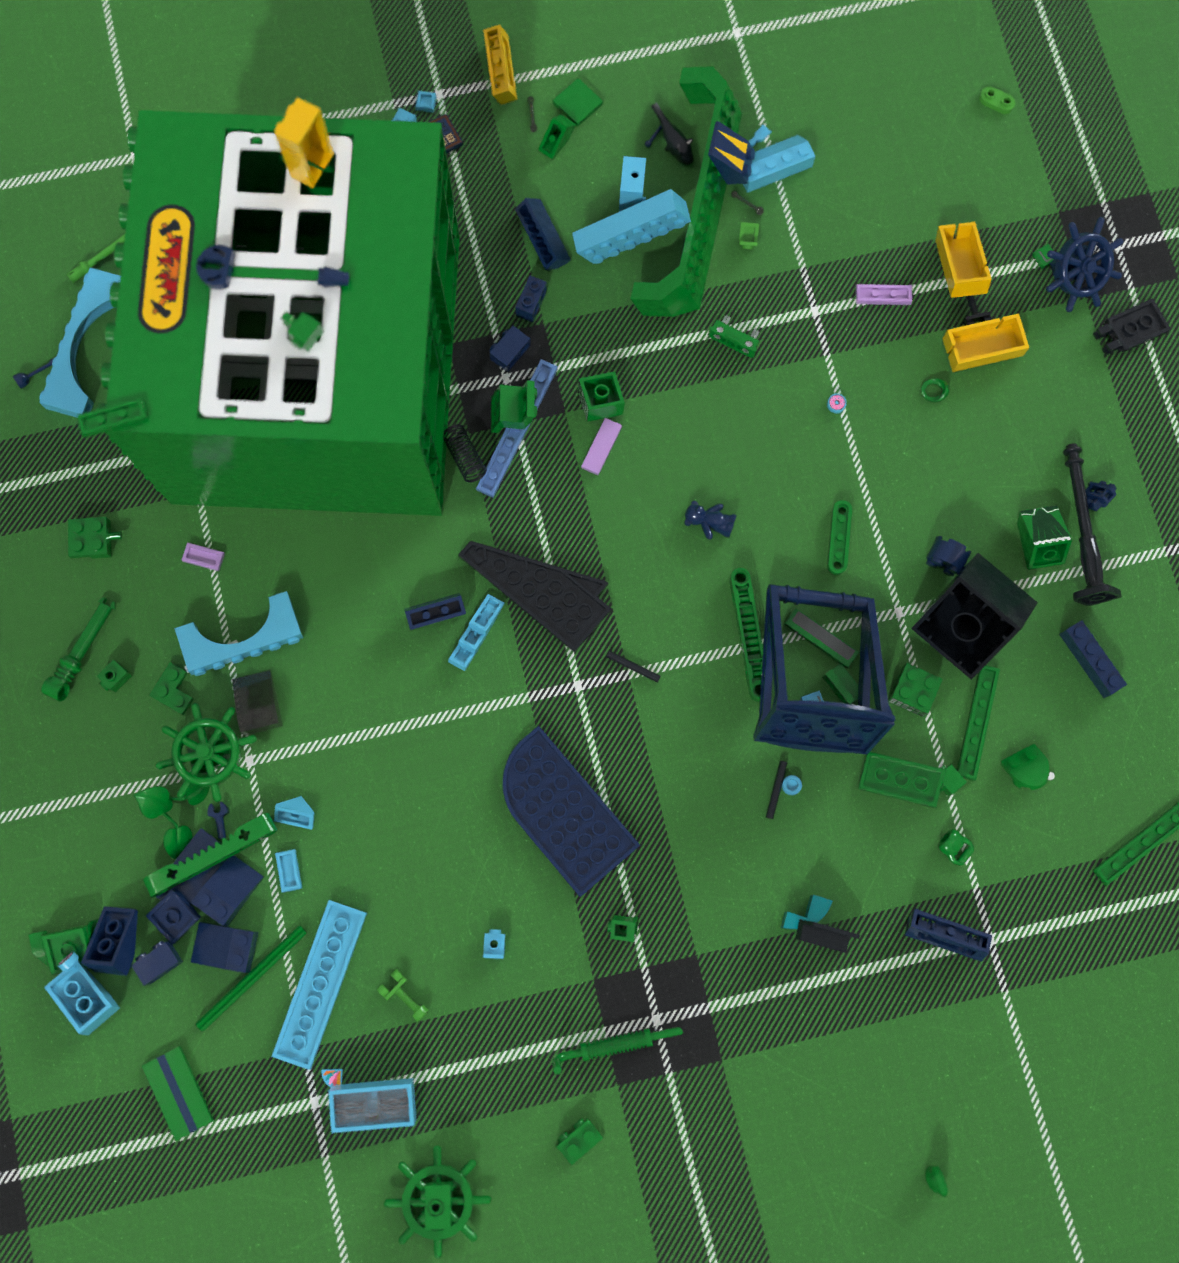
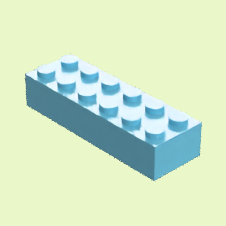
M669 189L572 234L577 254L593 264H598L608 257L619 255L622 251L631 250L638 244L650 242L652 238L666 235L675 228H682L685 224L691 222L686 201L672 189Z

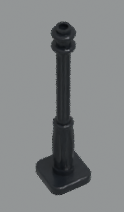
M1073 443L1066 446L1063 454L1068 457L1065 466L1069 467L1081 534L1079 538L1081 564L1087 584L1086 589L1073 593V601L1085 606H1093L1121 598L1122 594L1120 589L1103 583L1102 561L1096 536L1092 532L1081 468L1084 460L1079 457L1082 448Z

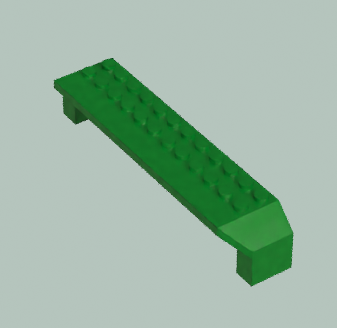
M713 66L682 68L679 84L689 103H714L715 107L680 266L658 283L634 282L630 299L643 316L675 317L698 310L701 307L727 186L708 153L715 122H721L738 134L742 111L733 95V91Z

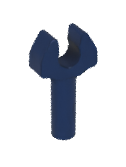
M220 802L221 810L219 813L215 812L213 804H210L207 810L208 816L213 817L216 821L218 839L226 838L223 818L229 813V809L224 802Z

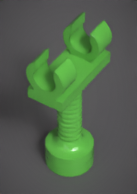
M395 969L391 976L398 984L390 992L383 984L376 990L387 1001L395 994L399 996L413 1010L412 1017L419 1022L429 1012V1009L424 1005L419 1006L402 990L401 987L408 979L399 970Z

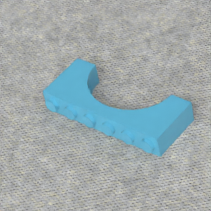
M288 592L268 597L270 609L265 624L254 636L239 643L220 644L212 642L200 634L194 622L174 628L188 672L191 675L200 676L205 674L206 670L212 668L218 670L225 667L227 663H239L245 657H257L262 655L263 651L269 649L274 651L280 649L281 645L298 643L299 639L303 638Z

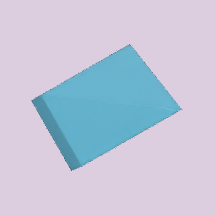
M299 796L277 803L275 805L274 821L312 830L314 811L303 797Z

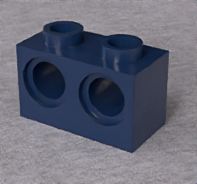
M529 276L515 307L517 317L532 323L534 322L547 293L546 281Z

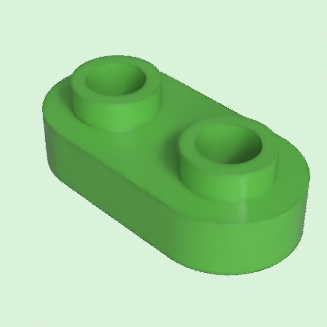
M994 87L984 88L979 97L980 102L984 106L1002 114L1010 113L1015 106V99L1011 95Z

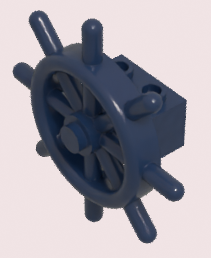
M1103 217L1097 219L1093 233H1078L1076 224L1070 222L1068 228L1071 238L1063 245L1060 252L1053 250L1047 252V256L1054 259L1049 263L1055 281L1046 287V291L1052 292L1060 287L1065 293L1069 294L1070 297L1065 308L1067 312L1073 311L1077 297L1091 296L1094 306L1099 307L1101 300L1098 292L1106 285L1110 277L1114 279L1122 277L1120 272L1113 270V250L1121 246L1124 241L1122 238H1118L1109 243L1105 237L1100 235L1105 222ZM1097 245L1100 251L1093 255V252ZM1100 259H1101V266L1097 265V263H1096V262H1097L1098 260H1100ZM1093 272L1098 273L1095 279L1092 276ZM1084 277H1085L1087 286L1081 288L1082 283H1083V280H1084ZM1074 279H1076V280H1075V283H1074V286H1073V285L1071 284V281H1073Z

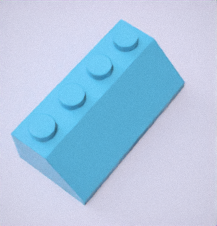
M796 135L756 151L755 158L751 164V176L748 178V183L743 184L746 192H751L811 168L815 160V154L809 142Z

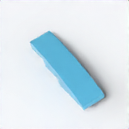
M487 594L448 660L450 664L463 671L467 669L504 606V602Z

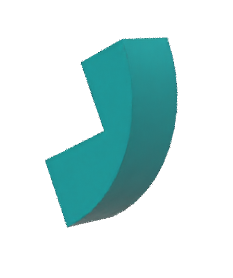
M810 895L805 916L785 912L781 928L798 929L799 919L817 923L830 909L832 900Z

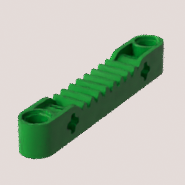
M736 568L731 574L729 583L736 613L737 627L739 629L748 692L752 700L760 702V695L755 693V687H761L763 645L751 577L746 569ZM740 575L745 581L739 583L735 580V576Z
M262 814L238 827L234 835H229L230 840L222 838V843L215 842V847L209 845L208 851L200 850L201 855L194 853L193 858H186V862L179 861V865H166L142 880L151 898L159 896L273 835L278 830L270 814ZM244 832L250 833L248 835V840L243 839V837L245 836ZM173 871L178 872L177 874H175L176 878L171 877V875H173Z

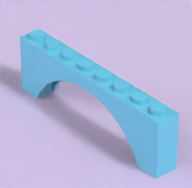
M89 268L88 273L85 274L82 290L78 292V301L76 306L72 308V317L65 327V335L59 343L57 357L53 359L51 373L47 375L45 389L40 394L39 403L45 409L73 417L92 411L94 403L84 393L77 377V350L83 335L90 325L102 314L113 309L110 302V287L112 282H120L119 275L94 268Z

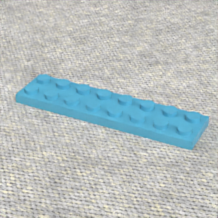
M331 900L328 901L272 1057L311 1070L367 916L366 912Z

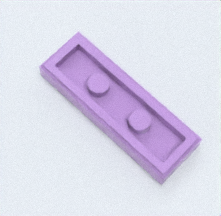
M857 284L856 304L911 305L912 285Z
M607 418L604 419L581 466L582 469L599 476L622 429V425Z

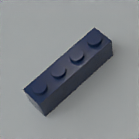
M1082 620L1059 634L1103 698L1114 694L1127 685Z

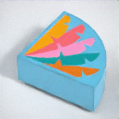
M343 1069L321 1070L323 1080L330 1088L334 1085H342Z

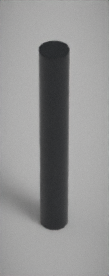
M610 650L607 653L606 658L658 683L660 675Z
M780 761L766 814V818L769 819L774 818L787 767V762Z

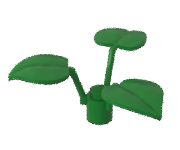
M199 772L197 777L206 778L208 775L207 772ZM191 784L183 798L170 796L168 790L162 786L149 787L134 794L140 811L146 818L154 819L163 815L173 824L174 828L168 829L163 837L164 848L171 858H178L192 840L190 828L186 825L178 827V824L167 814L173 807L172 801L187 799L190 805H197L206 798L210 786L204 787Z

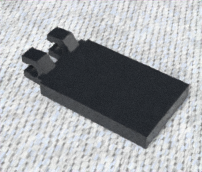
M1152 298L1107 318L1103 326L1098 328L1093 335L1098 340L1109 334L1113 342L1108 343L1102 349L1106 356L1116 350L1124 353L1168 333L1171 328Z

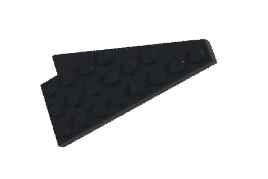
M470 541L458 554L464 562L574 653L612 610V608L598 598L609 583L607 581Z

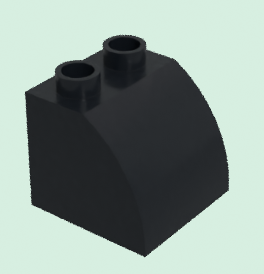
M977 553L941 592L911 629L972 680L1023 628L1038 602L981 554Z

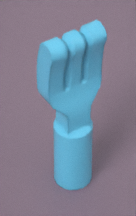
M763 124L755 132L754 137L749 140L750 145L753 147L756 142H762L770 135L771 131Z

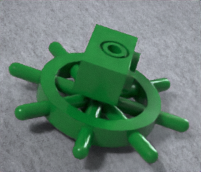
M193 703L191 709L194 721L185 725L179 732L166 725L162 727V732L174 739L171 750L172 758L157 762L156 768L164 769L174 766L177 773L185 779L177 792L179 798H183L191 784L204 787L210 786L213 800L219 802L221 801V794L218 784L226 781L233 773L245 779L251 777L249 771L238 765L241 759V746L255 743L257 738L251 735L239 739L233 729L228 726L235 713L233 707H229L221 721L211 718L202 719L199 705ZM205 728H216L208 741ZM197 731L200 743H197L188 737L193 732ZM222 733H224L229 740L220 737ZM183 745H186L191 749H188L187 754L182 755ZM185 762H191L192 769L190 772L186 769ZM225 767L220 773H215L216 769ZM199 772H207L208 777L202 778L197 777Z
M436 1145L433 1147V1165L426 1166L415 1173L405 1162L398 1164L399 1170L409 1181L404 1189L402 1198L386 1199L383 1204L386 1208L402 1207L404 1218L409 1227L399 1237L398 1242L400 1244H405L414 1233H417L424 1238L434 1240L435 1258H441L442 1239L449 1238L461 1231L470 1241L474 1242L477 1240V1234L466 1224L471 1215L472 1206L475 1204H489L492 1199L489 1195L473 1196L472 1189L466 1176L476 1166L474 1159L469 1160L458 1171L451 1166L441 1164V1147ZM433 1175V1182L425 1183L422 1180L427 1176ZM441 1175H446L452 1178V1180L442 1182ZM459 1185L464 1196L451 1197V1192ZM415 1186L421 1191V1198H411ZM452 1205H464L460 1217L452 1210ZM425 1206V1210H422L421 1214L416 1218L411 1207Z

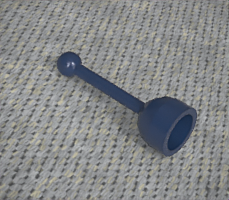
M53 359L29 374L17 373L12 377L20 389L28 385L30 377L52 366Z

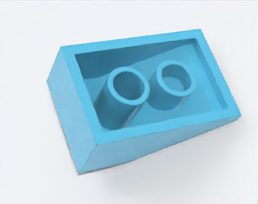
M79 960L68 970L62 971L44 987L78 1034L90 1035L120 1009L110 993Z

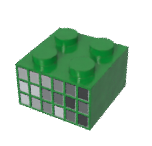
M615 371L579 378L577 391L587 422L623 415L625 401Z
M906 663L899 673L888 702L924 717L929 713L943 679Z

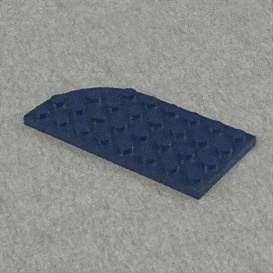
M540 726L536 727L516 745L506 762L503 774V794L507 807L516 822L578 896L581 897L634 852L640 844Z

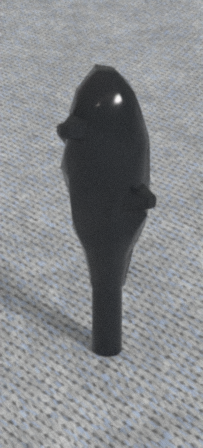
M654 103L651 108L658 117L662 127L663 136L667 143L665 151H670L680 163L689 166L694 162L691 146L693 139L687 140L682 131L668 120L659 105Z

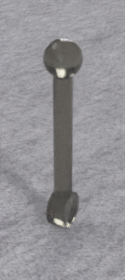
M530 96L527 99L531 115L530 131L536 132L537 125H535L533 110L534 98Z
M737 191L731 192L732 198H737L756 210L758 215L763 214L764 209L762 207H756L738 195Z

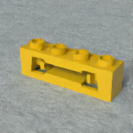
M499 24L485 29L483 32L492 95L503 105L517 100L508 34Z

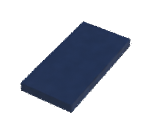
M200 828L173 864L179 865V861L186 862V858H193L194 853L201 855L200 850L208 851L209 845L215 847V842L220 841ZM226 860L174 888L192 906L191 902L197 893ZM173 871V875H171V877L176 878L175 874H177L178 872ZM172 889L156 897L162 900Z

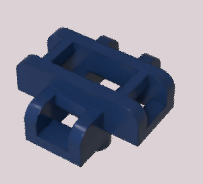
M1090 481L1085 490L1088 509L1097 511L1100 507H1106L1117 495L1115 485L1112 483L1107 485L1105 481H1100L1099 483Z

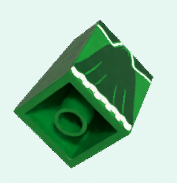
M1045 506L1043 508L1020 511L1017 526L1027 569L1065 564L1072 539L1058 506Z

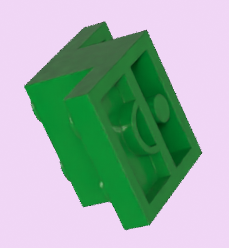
M527 380L522 387L499 385L491 397V433H499L503 427L525 429L537 415V406H534L537 397L535 381Z

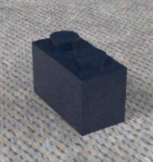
M515 326L506 329L501 336L502 339L498 343H494L490 348V359L507 373L531 346L530 338Z
M161 941L152 947L153 951L146 954L145 952L135 958L136 962L131 966L144 986L152 984L183 963V960L170 942L164 943Z

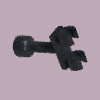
M974 295L967 296L972 315L964 318V326L975 324V321L982 320L984 322L992 320L990 311L979 314Z

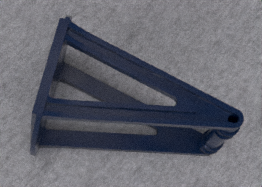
M769 584L766 593L759 719L753 734L754 741L807 751L867 755L895 725V716H893L888 704L874 598L856 596V594L846 595L844 592L839 594L802 589L800 586L794 588L789 585ZM779 601H783L784 604L791 602L794 605L806 604L836 608L839 611L844 609L852 613L854 611L862 612L858 706L825 701H788ZM871 677L876 710L870 708ZM772 679H773V681H774V694H775V697H774V701H773V705H772V709H771Z

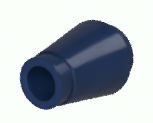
M327 266L318 268V285L323 286V288L348 286V272Z

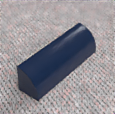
M525 198L515 208V211L545 270H554L564 266L571 259L541 199Z

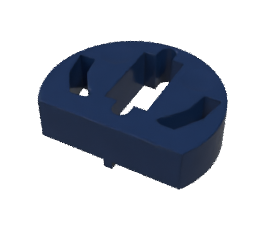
M214 245L205 249L198 257L196 263L197 273L203 283L212 289L228 288L231 274L233 273L235 253L230 247L225 245ZM206 263L223 265V267H220V270L204 269L202 266H206Z

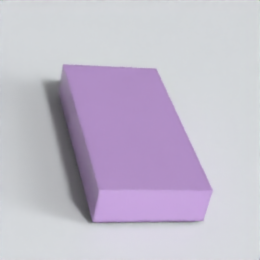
M187 542L182 561L220 571L225 553Z

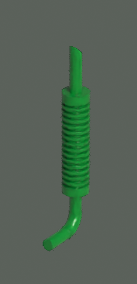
M675 1027L650 1033V1029L646 1028L643 1031H635V1033L632 1031L631 1034L628 1032V1035L623 1033L624 1036L619 1034L620 1036L615 1035V1038L614 1036L612 1038L608 1037V1039L605 1037L604 1040L600 1038V1041L596 1039V1042L592 1040V1043L588 1041V1044L582 1042L579 1049L557 1054L552 1060L553 1071L555 1074H560L562 1071L561 1063L573 1058L583 1057V1061H588L589 1058L593 1060V1057L597 1059V1056L601 1058V1055L605 1057L606 1054L609 1056L610 1053L611 1055L613 1053L616 1055L617 1052L620 1054L621 1051L625 1053V1050L629 1052V1049L633 1051V1048L637 1050V1047L639 1049L641 1047L645 1048V1046L652 1047V1041L681 1035L683 1030Z

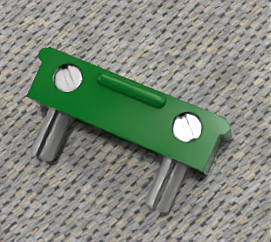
M725 315L722 322L716 320L713 327H710L709 338L750 358H754L759 344V340L756 339L759 334L758 330L756 332V329H754L751 336L727 325L731 319L730 316L727 318L728 315Z

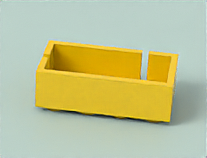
M296 98L295 102L289 105L283 121L277 124L275 136L291 178L313 188L320 178L322 171L309 165L307 161L325 169L334 152L321 110Z
M959 223L955 239H953L956 229L955 224L939 226L935 241L950 297L988 294L992 278L989 268L986 266L987 261L976 223Z
M1019 314L1003 317L1001 321L997 318L949 329L942 338L946 352L950 353L948 359L952 372L1021 357L1030 348Z

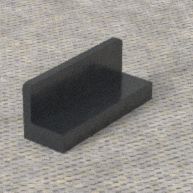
M799 919L795 939L847 953L850 937L859 939L860 935Z

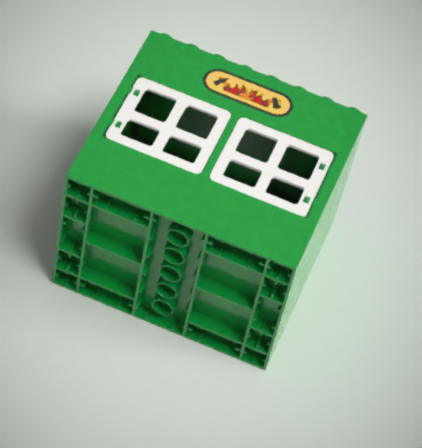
M139 110L137 127L130 126L127 134L129 150L134 153L133 165H125L123 170L124 187L127 191H130L129 203H121L119 207V223L122 229H126L124 243L117 242L114 250L116 267L121 269L120 282H112L110 287V302L113 308H117L116 321L108 322L105 330L106 344L108 348H112L111 363L104 362L101 367V383L103 388L108 389L107 402L99 403L97 410L142 398L148 421L105 432L110 437V441L122 450L123 455L133 462L134 467L144 474L145 479L155 486L156 491L160 492L170 504L442 516L447 447L443 439L445 438L444 430L448 428L460 244L442 124L323 118L334 155L325 169L307 161L309 165L322 171L315 186L311 188L291 178L279 147L280 145L276 139V126L279 122L283 121L285 116ZM214 245L228 246L235 253L233 273L231 274L229 287L226 289L218 290L208 287L203 283L196 270V263L200 254L205 249ZM206 263V266L202 267L204 269L220 270V267H223V265ZM327 266L348 272V286L323 288V286L318 285V268ZM240 294H247V295H268V297H267V298H242V297H240ZM293 297L323 298L321 301L291 300ZM285 311L289 314H301L304 312L306 314L322 316L321 326L324 333L320 336V341L316 342L309 352L303 348L301 350L297 349L288 340L287 331L289 328L281 320ZM239 312L266 313L264 340L236 339ZM235 377L259 378V402L230 400L232 379ZM284 379L316 381L315 403H284L282 401Z

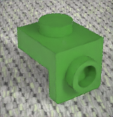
M740 223L738 244L742 245V249L753 250V246H758V223Z

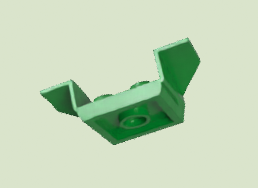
M99 919L91 920L85 926L47 934V930L28 934L32 954L48 966L51 975L60 974L62 970L58 967V964L71 952L74 951L79 956L78 960L81 963Z

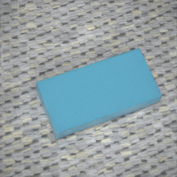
M296 849L275 853L281 892L302 889Z

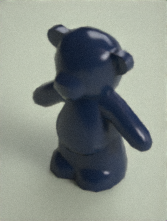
M692 501L685 512L684 524L686 526L701 524L702 530L709 540L713 538L711 530L730 538L737 515H724L719 512L723 509V504H716L705 511L696 501Z

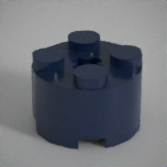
M936 536L926 557V564L933 568L940 567L944 569V574L953 577L954 574H959L963 570L971 551L966 552L967 547L949 538L948 541H944L942 536Z

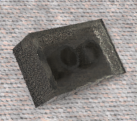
M271 670L232 679L240 733L249 735L283 726Z

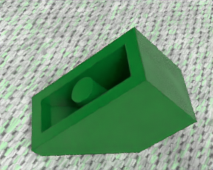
M563 115L553 117L538 150L549 158L554 159L570 139L576 124Z

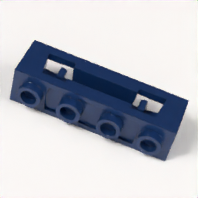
M914 909L908 917L904 934L905 936L980 962L989 954L992 935L918 909ZM922 917H923V918H926V919H929V921H928V922L923 921V920H922Z

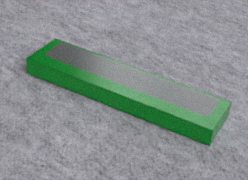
M797 608L784 624L847 669L859 653Z

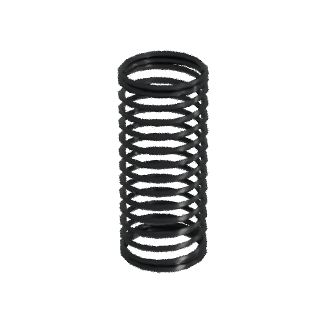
M455 424L444 430L445 438L443 440L455 460L463 479L469 483L480 480L486 474V468L472 445L464 426ZM457 429H462V431L455 432V433L452 434L448 439H446V437H447L451 432H453V431H455V430H457ZM482 468L478 474L467 477V475L473 474ZM480 473H482L480 476H478V477H476V478H474V479H470V480H467V479H466V478L475 477V476L479 475Z

